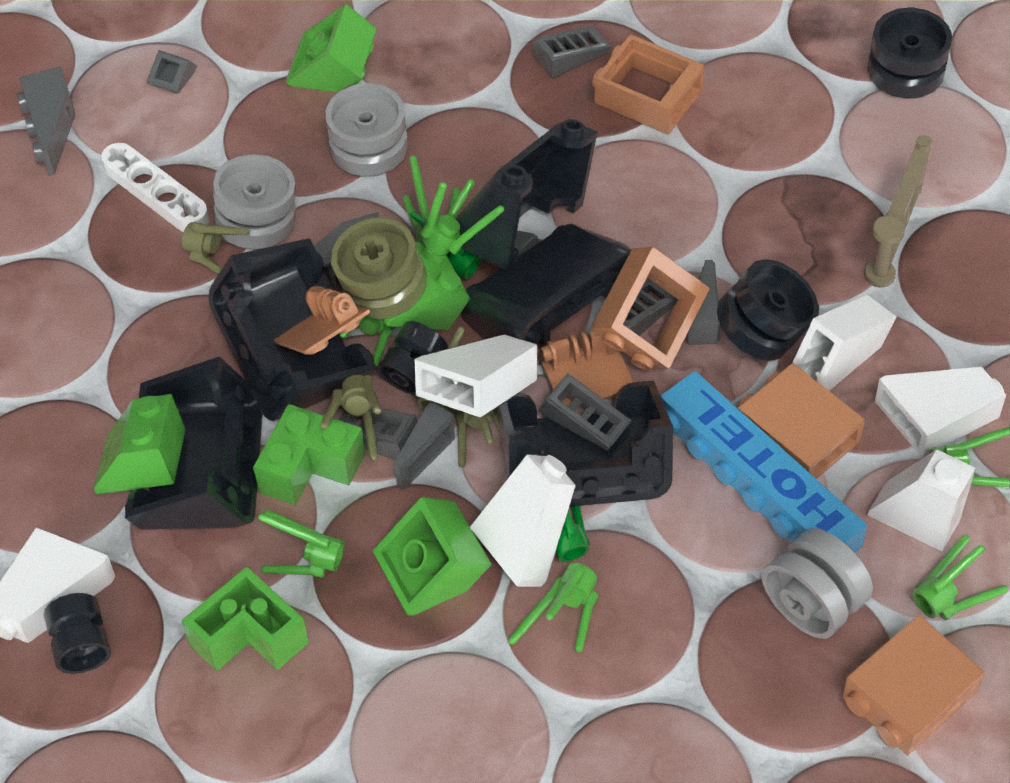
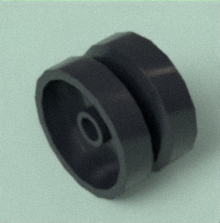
M914 7L898 8L884 14L876 22L867 67L870 80L878 89L887 94L906 99L924 97L935 92L943 83L953 38L949 25L940 16L928 10Z
M764 259L755 261L741 275L737 283L719 300L717 315L720 326L726 336L741 351L754 358L771 361L780 359L798 341V338L809 329L813 318L819 315L820 308L816 294L809 283L797 271L782 262Z

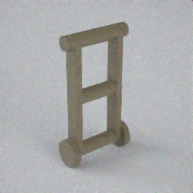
M921 135L917 138L916 145L887 216H882L874 222L873 236L878 240L875 260L867 264L864 274L866 281L874 287L884 288L894 282L896 270L892 262L922 190L932 143L929 136Z

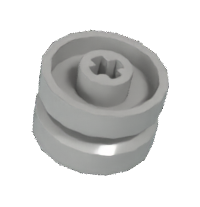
M373 83L355 84L342 89L330 99L325 110L331 157L338 167L354 175L363 177L376 176L393 170L404 160L408 151L404 103L396 92L386 86Z
M250 154L238 156L225 162L215 173L213 181L215 225L247 228L250 230V233L247 236L220 235L234 245L251 249L271 247L285 240L292 232L295 223L294 201L296 182L292 171L283 162L265 155Z
M808 528L788 545L787 552L779 554L763 569L761 578L767 595L781 614L799 630L812 637L821 639L833 636L847 622L848 614L851 615L858 611L871 598L873 592L870 574L859 557L836 536L816 528Z

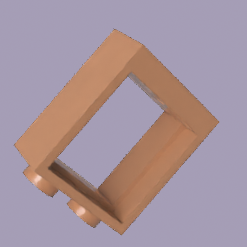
M630 34L621 46L617 45L614 48L610 60L604 68L600 67L596 71L592 81V86L595 87V104L669 135L702 92L705 65ZM635 68L673 85L662 100L658 101L622 86L620 83L630 70Z
M655 247L632 248L591 329L603 337L601 341L606 346L616 351H624L631 356L630 361L636 367L651 372L652 369H670L710 288ZM646 278H649L678 299L655 346L623 325Z

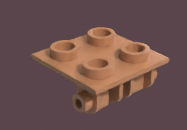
M314 286L306 294V302L313 315L273 341L275 344L303 354H314L327 347L329 344L328 340L338 333H347L358 327L360 319L371 312L367 308L356 306L351 296L346 293Z
M582 331L579 333L578 338L571 334L568 336V339L555 342L550 340L546 342V346L537 349V354L552 390L569 373L604 400L615 397L620 388L626 384L633 383V380L620 351L611 349L602 343L601 339L603 337L595 331L589 332V335ZM568 398L563 400V403L567 406L572 402Z

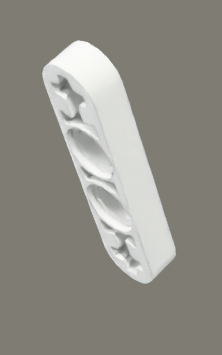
M114 143L103 150L101 158L106 174L181 232H184L190 222L209 224V216L204 201L131 146L125 143ZM124 160L126 161V165L128 167L127 169L125 167V164L122 163V161ZM147 174L152 176L146 183L134 182V179L139 175ZM164 193L176 194V197L171 201L162 202L158 200V197ZM183 207H184V209H185V212L189 214V215L186 216V217H185V214H184Z

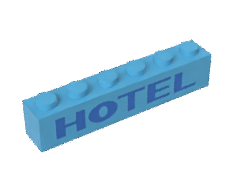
M696 371L692 372L661 395L673 425V434L686 444L689 452L696 459L704 460L714 470L715 475L723 484L731 485L742 496L744 502L751 510L759 511L768 519L779 536L788 538L792 542L806 529L816 528L836 536L849 546L854 553L863 547L868 525Z

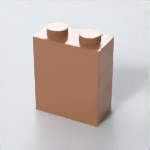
M794 363L790 364L782 372H774L767 379L764 387L754 395L752 393L746 395L737 406L746 417L816 479L860 443L865 422L863 417Z
M917 615L847 677L843 698L848 708L860 718L865 717L878 729L880 737L893 748L898 747L908 756L978 692L985 671L925 619Z

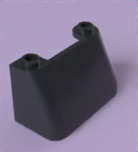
M565 120L556 124L501 167L455 218L460 224V236L499 205L504 207V211L464 243L461 249L507 271L517 262L519 250L514 246L519 218L532 207L548 214L553 211V206L568 205L567 211L572 213L580 209L584 202L598 132L584 126L578 120Z
M573 223L565 226L560 225L551 235L518 256L517 262L507 271L500 268L480 283L468 287L466 292L470 300L461 311L462 320L484 340L508 335L536 344L537 346L539 343L546 346V342L550 341L551 330L598 297L607 298L632 249L624 243Z
M310 238L231 255L209 289V304L212 313L246 381L257 391L263 415L270 421L279 420L288 404L306 409L332 397L333 390L341 389L342 383L347 377L352 375H370L372 377L377 370L373 355L365 346L355 343L346 347L339 333L328 340L329 344L327 347L314 354H303L274 343V339L313 315L306 302V294L320 280L324 270V262Z
M220 356L140 383L139 398L172 395L186 430L174 484L150 487L149 491L143 488L131 491L125 504V519L142 530L236 528L252 523L255 517L257 481L253 466L260 456L263 417L261 403L254 387Z
M654 380L626 384L616 394L615 408L632 421L608 451L549 418H537L535 402L525 393L518 392L497 406L507 479L527 454L538 456L551 455L564 464L567 470L566 475L576 485L569 507L659 498L667 493L672 484L673 425ZM592 414L587 421L594 425L600 416ZM606 421L600 431L606 435L614 424Z

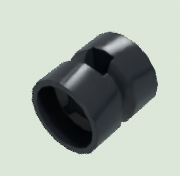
M406 321L393 341L395 347H390L377 366V371L393 387L407 394L416 395L415 359L420 356L447 350L448 345L443 337L428 326L415 321Z
M86 593L68 594L52 601L45 608L43 615L47 632L53 637L51 648L58 670L70 674L84 673L100 667L109 659L111 650L105 629L102 627L103 619L96 597Z

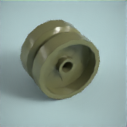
M385 217L364 219L345 230L338 237L332 249L331 265L343 292L351 296L356 306L370 310L371 313L366 315V317L374 319L395 317L408 311L421 299L427 286V270L409 228L399 221Z

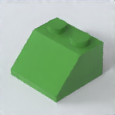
M345 3L303 32L285 82L293 87L339 92L349 85L358 84L365 75L366 69L364 66L367 57L374 48L372 41L377 28Z
M416 242L419 255L427 270V286L421 299L408 311L395 317L383 318L386 326L403 327L406 321H415L433 330L448 331L470 300V297L448 257L431 252L423 242Z
M171 394L146 396L131 401L107 435L94 485L96 494L174 484L186 429Z
M421 497L373 550L405 612L411 616L467 592L492 565L456 502Z

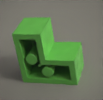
M288 404L253 466L259 493L296 506L312 474L349 486L366 455L362 428L332 419L328 428L322 429L320 424L324 415Z
M247 566L181 620L189 645L216 671L249 644L276 670H279L309 644L304 618Z

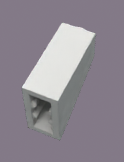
M868 295L813 318L793 363L830 391L882 347L896 316Z
M508 335L485 339L420 356L415 359L416 396L480 418L537 380V345Z
M982 367L886 375L879 379L875 403L920 457L924 458L930 454L931 448L948 445L998 419L1006 394L998 380L991 378Z
M936 449L886 481L870 507L867 516L943 552L960 522L976 468Z
M527 454L470 526V529L517 587H542L546 582L576 486L566 475L567 470L564 464L551 455L538 456Z
M35 528L0 581V637L6 640H12L14 637L29 643L47 630L43 613L52 601L73 593H86L94 596L110 585L116 576L108 555Z

